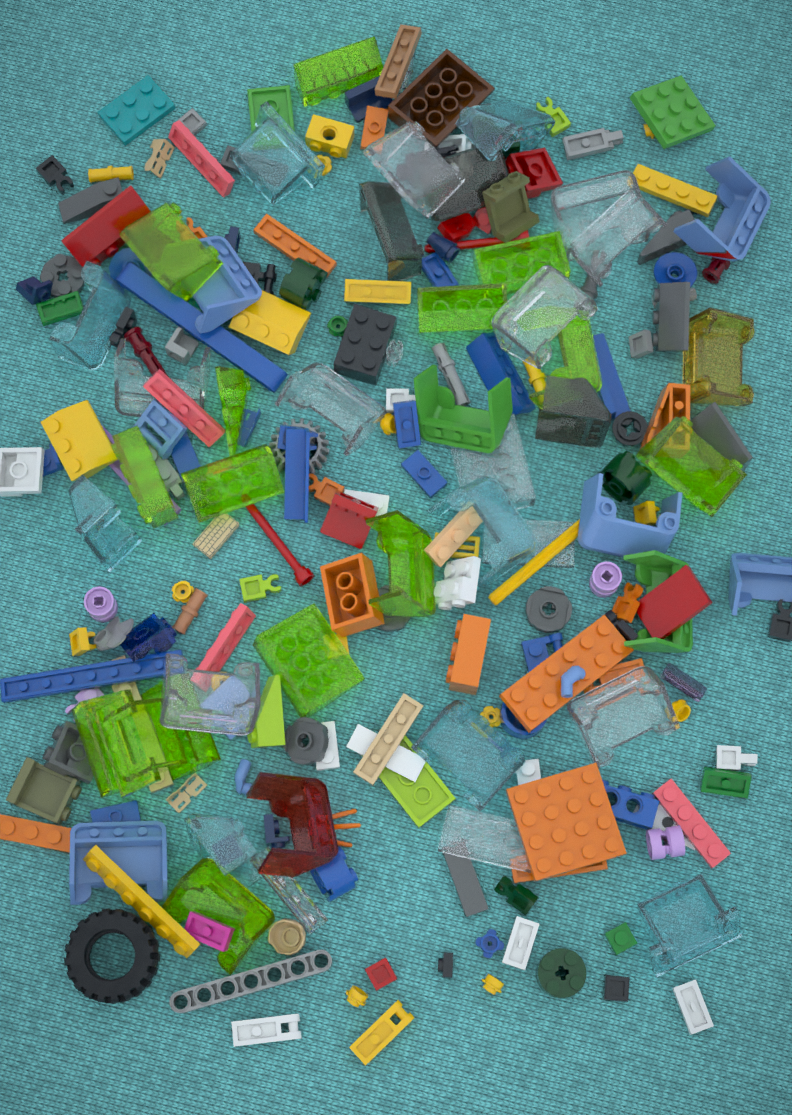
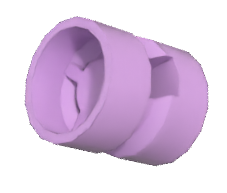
M605 561L599 563L594 568L589 579V587L593 594L602 598L612 596L622 580L620 568L612 562Z
M93 587L84 597V606L95 621L101 623L109 622L116 616L118 604L107 588Z
M680 825L666 827L665 831H662L660 828L646 830V843L651 860L664 859L667 854L670 857L685 856V841Z

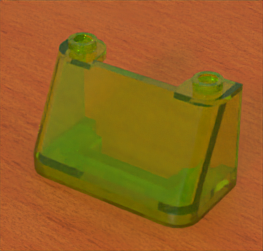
M166 202L126 226L119 235L165 289L188 301L221 267L223 262L218 257L220 253L212 245L208 247L204 245L182 220L183 216L181 215L183 210L174 202L171 204Z
M675 417L646 443L635 457L674 490L682 492V496L696 508L713 517L746 477L747 474L741 470L744 466L734 458L730 461L723 457L698 436L691 428L693 423L686 417Z
M210 858L201 859L185 873L162 906L178 923L188 918L190 911H196L235 928L228 951H220L217 955L218 964L230 975L240 966L275 920L273 911L216 861Z

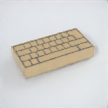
M221 510L195 540L193 546L209 559H212L240 524Z

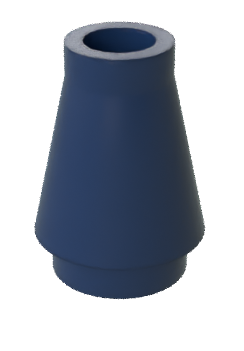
M435 232L427 239V243L443 261L451 263L460 252L457 243Z

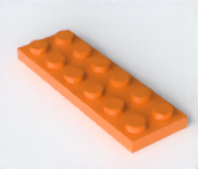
M604 614L502 692L499 697L528 733H530L630 655L634 649L624 646L625 638ZM572 666H580L585 670L586 674L584 679L573 683V697H561V676Z

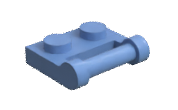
M153 399L133 426V431L150 443L163 460L171 455L172 449L188 429L157 399ZM147 424L166 441L164 444L147 429Z

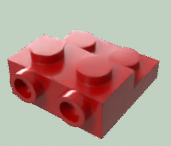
M545 147L510 154L503 163V173L506 177L515 171L529 177L530 182L525 185L527 199L539 197L542 192L559 189L563 185Z

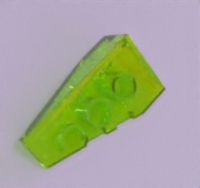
M217 366L215 371L226 427L225 432L231 465L234 466L237 463L248 403L247 391H251L249 377L245 378L243 370Z

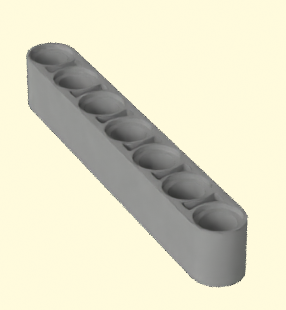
M316 950L173 993L170 997V1007L174 1012L180 1014L188 1013L321 974L331 968L332 957L325 950ZM323 954L328 957L326 967L318 968L315 965V958L318 955ZM296 961H301L305 965V970L300 975H295L292 972L291 967ZM273 968L280 969L282 973L280 980L277 982H272L268 977L269 971ZM249 975H255L258 978V984L253 989H249L245 985V980ZM232 982L235 986L234 992L228 996L224 995L222 992L223 984ZM205 988L209 989L211 992L210 1000L201 1002L199 992ZM180 995H184L188 1000V1004L184 1009H178L175 1005V1001Z

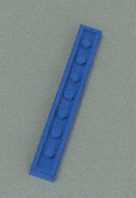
M180 649L0 679L1 701L7 703L185 674L183 651Z

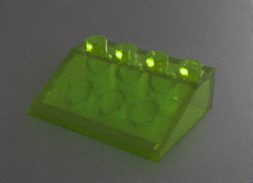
M315 603L258 634L253 642L254 648L273 676L280 675L281 689L300 718H309L365 680Z

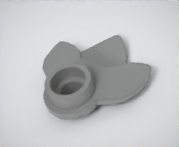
M116 616L107 624L105 629L98 632L95 636L94 643L99 651L119 646L126 639V635L132 630L134 620L131 618L120 623V618Z

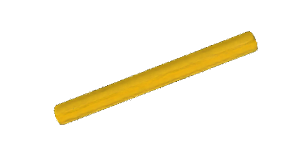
M580 519L494 590L488 597L491 603L498 605L578 537Z

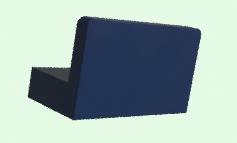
M380 76L345 92V103L357 123L365 120L367 106L388 109V105L393 101L392 98L375 95V87Z

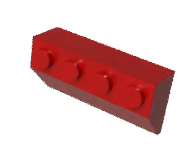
M130 185L61 241L84 270L89 273L90 271L97 270L105 259L113 257L125 243L132 242L140 231L151 227L156 218Z

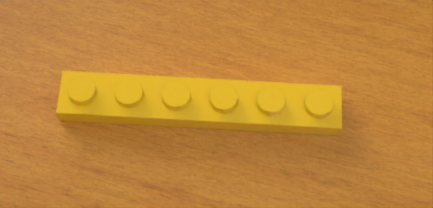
M97 845L83 858L87 867L103 878L104 883L109 888L114 889L127 905H131L138 912L142 920L149 922L156 929L160 937L167 939L178 954L188 958L198 948L200 943Z

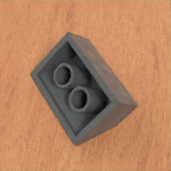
M690 282L659 283L657 288L653 289V302H656V311H653L652 323L656 324V333H652L653 347H655L656 352L687 351L689 348Z
M716 402L709 405L690 421V442L696 444L699 456L703 461L708 462L711 467L710 471L716 480L719 479L723 484L745 471L753 457Z

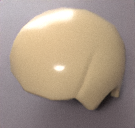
M284 918L274 922L269 929L268 943L279 954L293 955L298 953L305 945L306 932L297 920Z

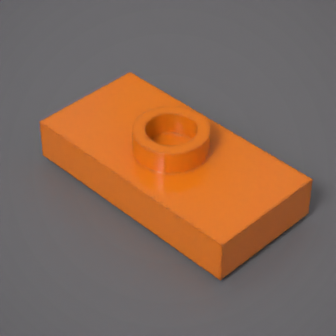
M367 106L360 149L382 152L388 109Z

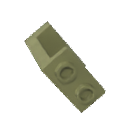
M517 171L510 173L506 178L491 185L490 188L482 192L492 234L505 243H508L540 222L538 214L530 211L525 190V185L530 182L529 177Z
M26 757L6 801L61 825L63 821L66 822L71 814L72 809L69 807L73 799L77 800L81 793V782L67 775L63 776L35 760Z

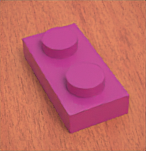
M190 911L184 927L195 940L222 952L228 951L235 930L231 926L196 911Z

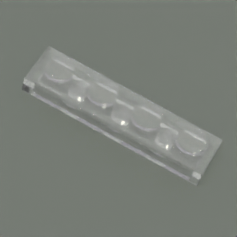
M269 847L252 857L250 862L310 935L328 921L326 916Z

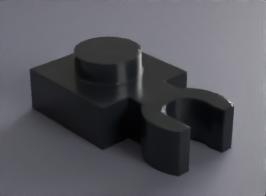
M53 155L36 167L38 174L50 187L56 183L57 189L61 194H65L62 187L63 184H69L70 187H74L72 179L65 176L67 174L66 169Z
M125 307L116 323V329L109 338L112 346L119 348L123 342L124 335L136 326L137 319L133 309Z
M780 599L776 604V610L779 614L773 613L771 615L768 637L791 642L792 617L789 616L792 613V602L789 605V609H784L782 607L783 599Z
M612 610L605 613V616L626 641L638 638L634 629L624 620L619 621Z

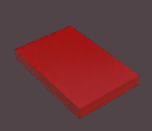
M685 565L638 601L640 605L636 612L652 638L665 639L711 605L712 601L690 566Z

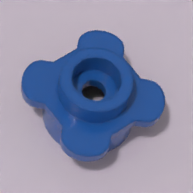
M489 929L486 935L476 939V945L481 947L483 956L486 958H491L493 953L504 948L503 941L499 940L496 936V931L493 929ZM489 941L492 942L491 946H488L487 944Z

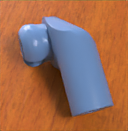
M572 666L561 676V697H573V683L585 677L586 673L583 668Z
M245 759L240 760L234 779L237 793L248 796L252 790V784L246 783V776L251 767V762Z

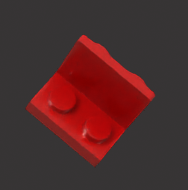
M337 490L320 532L362 549L379 507Z

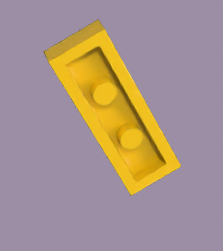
M345 279L344 301L410 304L411 282Z

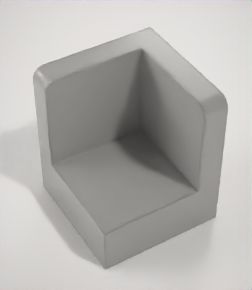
M178 326L166 344L165 350L169 357L187 365L199 343L185 335L183 328Z

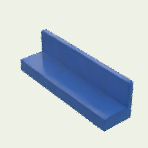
M589 331L580 333L578 343L605 421L616 419L621 413L630 411L605 336L603 333L590 336Z
M497 332L482 333L466 347L488 391L506 377L510 378L513 408L510 420L518 414L529 413L536 408Z
M286 428L284 519H304V523H308L309 428Z

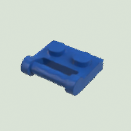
M555 633L521 642L528 673L549 657L546 645L553 644L554 652L563 647L561 642L563 641L562 633Z

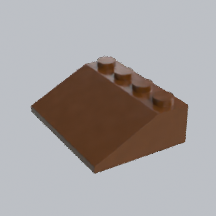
M446 49L388 105V118L404 132L433 147H437L495 88L451 51Z

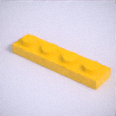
M637 164L629 180V186L705 217H709L718 197L715 194L641 164Z

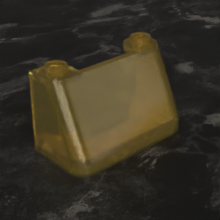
M708 308L689 318V348L687 351H683V384L690 385V403L711 405L716 402L717 405L747 406L753 403L754 392L752 387L748 384H742L743 345L754 336V319L714 308Z

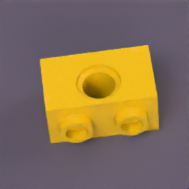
M313 114L305 136L306 147L315 152L323 151L329 153L336 158H347L355 136L354 126ZM331 136L334 139L326 140L325 138Z

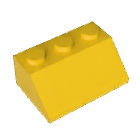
M262 290L260 299L235 315L231 320L229 328L290 355L296 352L312 313Z
M88 400L58 410L41 421L71 481H85L119 459Z

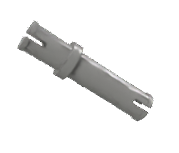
M445 343L436 344L431 349L439 364L438 369L443 373L448 387L454 395L456 405H469L471 401L457 374L455 361L449 356Z

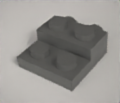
M65 721L61 726L57 725L53 731L51 738L55 739L52 747L48 746L43 754L42 759L46 760L44 767L63 776L68 774L89 784L93 779L108 740L69 721Z

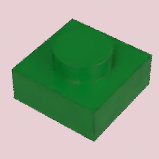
M626 922L604 934L615 955L637 944Z

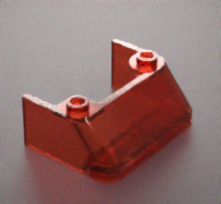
M259 772L246 796L250 799L268 800L270 809L275 815L289 818L294 850L271 848L259 867L258 874L297 877L333 861L338 854V844L326 785L316 778Z

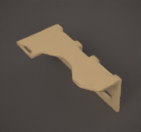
M153 139L150 148H153V153L145 163V171H151L161 179L167 166L165 162L170 159L175 147L166 139Z
M194 773L166 801L180 813L191 802L190 796L196 797L207 784ZM195 777L196 779L189 785L188 783ZM202 784L203 786L196 792L195 789ZM186 786L185 791L181 792L180 790ZM178 794L179 796L172 802L171 800ZM185 801L186 803L179 809L178 806Z

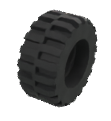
M102 909L101 912L89 914L87 919H82L77 924L78 927L75 931H71L69 944L65 945L64 951L67 954L66 958H64V964L68 969L67 975L69 980L73 981L74 987L81 991L84 996L98 1002L116 1004L139 996L146 987L150 986L153 976L158 971L157 964L160 961L159 944L153 930L140 917L125 910ZM109 933L124 935L131 941L135 950V960L132 968L127 974L118 979L102 978L94 971L90 962V953L94 943L100 937Z

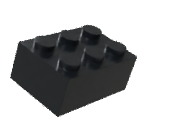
M354 304L333 364L334 373L376 386L397 326V317Z

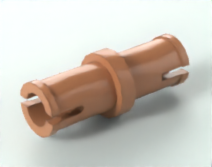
M195 588L187 604L182 606V612L172 628L185 635L194 617H198L199 614L197 612L208 595Z

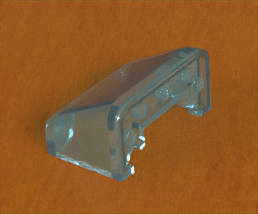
M500 100L498 102L465 107L460 112V118L455 123L487 160L493 161L496 160V155L500 149L507 151L514 142L523 141L525 143L523 147L527 151L536 149L555 125V120L550 114L511 100Z
M86 261L81 272V278L91 291L76 325L65 322L58 324L54 328L49 340L59 359L93 371L103 365L112 346L109 338L115 331L116 323L125 307H130L131 301L129 294L97 264Z

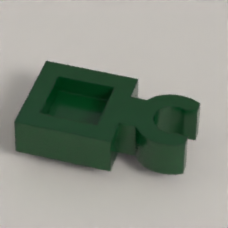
M503 876L494 888L498 894L508 897L506 902L524 915L528 913L538 899V896L521 884L513 885L512 881L506 876Z

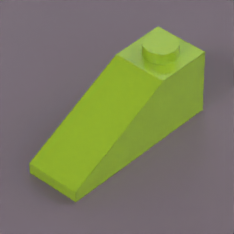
M280 675L268 677L247 733L251 748L285 745Z

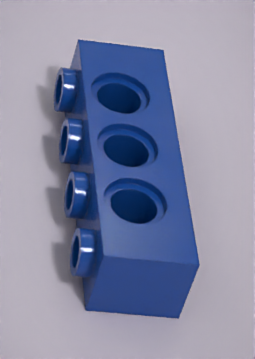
M602 780L606 793L611 794L615 798V805L611 806L616 821L645 830L652 829L659 805V800L654 799V795L641 792L640 795L632 793V789L629 787L618 785V788L609 786L608 781ZM634 801L638 805V811L635 813L628 811L626 803Z

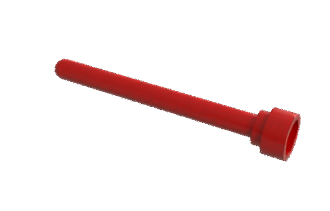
M526 230L508 243L496 237L456 241L455 243H457V247L460 250L511 244L525 248L529 247V233ZM429 244L425 245V252H435Z
M244 496L241 500L242 504L294 570L295 581L300 587L309 583L315 575L309 568L300 565L252 500Z

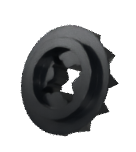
M627 411L616 417L613 422L612 433L616 441L621 442L623 446L630 445L633 447L642 443L648 424L639 413ZM631 422H634L633 430L636 431V433L631 432L629 436H626L627 429H625L624 427H628L629 425H631Z

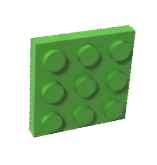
M682 75L636 91L630 96V100L663 149L708 133L716 126Z

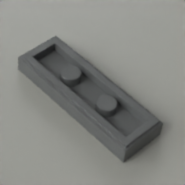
M463 841L442 849L465 916L469 917L488 910V905L465 842Z

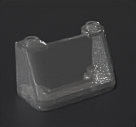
M409 121L368 145L363 153L403 199L429 219L464 183L465 179L460 174L462 172L461 168L454 162L449 164L426 140L423 134L425 129L417 121L414 123Z
M544 265L495 313L492 319V328L502 350L540 369L552 356L550 342L577 315L582 320H588L596 313L598 308L596 302L559 270L550 265Z
M166 653L160 705V723L162 726L171 729L240 736L253 732L261 706L259 663H239L234 668L233 674L187 669L188 661L184 656Z
M648 666L635 668L571 700L567 704V710L592 763H597L598 769L609 765L614 759L612 749L652 729L655 733L666 736L680 728L664 683Z

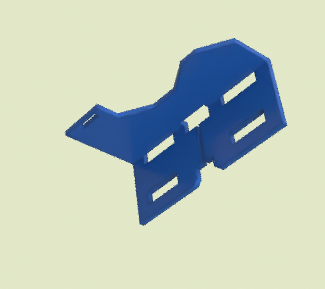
M246 409L240 422L243 426L237 429L232 443L247 447L253 430L261 416L260 409L257 413ZM250 413V416H249L248 420L246 421L245 418H246L247 414ZM240 433V434H241V435H240V438H239V440L237 441L236 438H237L238 434Z

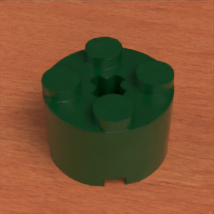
M298 257L290 265L293 268L290 274H285L279 294L284 300L308 310L312 301H318L322 292L319 288L326 280L328 272Z
M629 451L618 453L599 472L603 474L604 484L602 487L620 503L623 500L628 501L626 505H632L651 484L650 477L652 472L647 467L638 463L635 456Z
M565 948L554 949L540 959L536 968V980L539 987L547 995L558 999L567 998L575 995L584 986L586 967L582 958L576 952ZM559 967L567 972V975L563 977L564 980L555 975V972L559 971Z

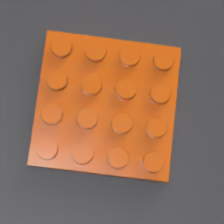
M597 763L506 789L535 882L627 854Z

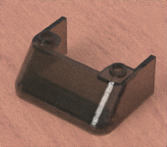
M367 181L360 183L361 212L367 210L387 262V281H402L421 275L422 257H425L422 245L416 242L401 199H403L400 187L389 182Z
M547 376L543 405H539L535 439L593 448L601 447L610 427L611 413L592 384L585 378L568 379Z

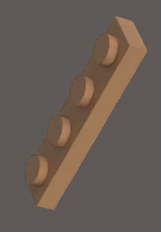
M400 24L375 87L376 96L397 98L421 37V27Z

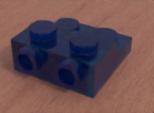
M153 613L133 627L120 646L131 660L135 662L137 659L144 658L151 649L157 655L168 651L172 644L176 642L174 637L177 636V633L164 617L159 619Z

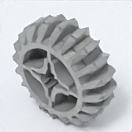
M303 418L300 419L298 424H296L295 419H291L292 425L288 426L309 428L310 432L318 433V437L310 438V444H317L318 446L316 454L309 459V471L311 474H315L314 467L321 470L322 464L320 462H327L325 455L329 454V448H327L329 440L324 439L326 433L320 432L319 425L313 427V421L311 420L306 425ZM277 427V434L271 435V440L274 442L269 443V448L272 449L269 451V456L273 457L272 464L278 465L277 469L281 472L285 469V451L281 453V449L277 448L280 427Z

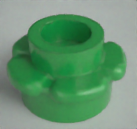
M342 316L332 317L327 324L329 333L332 336H343L348 321Z

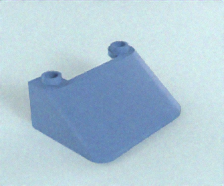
M210 236L165 246L158 271L169 284H177L178 281H183L204 313L198 316L195 321V327L200 334L214 330L260 299L262 295L261 288L225 238Z
M162 822L78 823L72 827L70 831L69 866L71 905H81L88 902L91 898L92 888L108 887L104 883L103 878L96 872L91 871L83 860L95 845L139 886H147V894L154 901H168L166 826Z

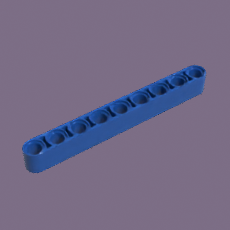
M128 262L116 277V282L183 328L187 333L271 392L275 393L288 376L280 367L222 326H218L210 332L200 334L195 327V321L203 313L134 264Z

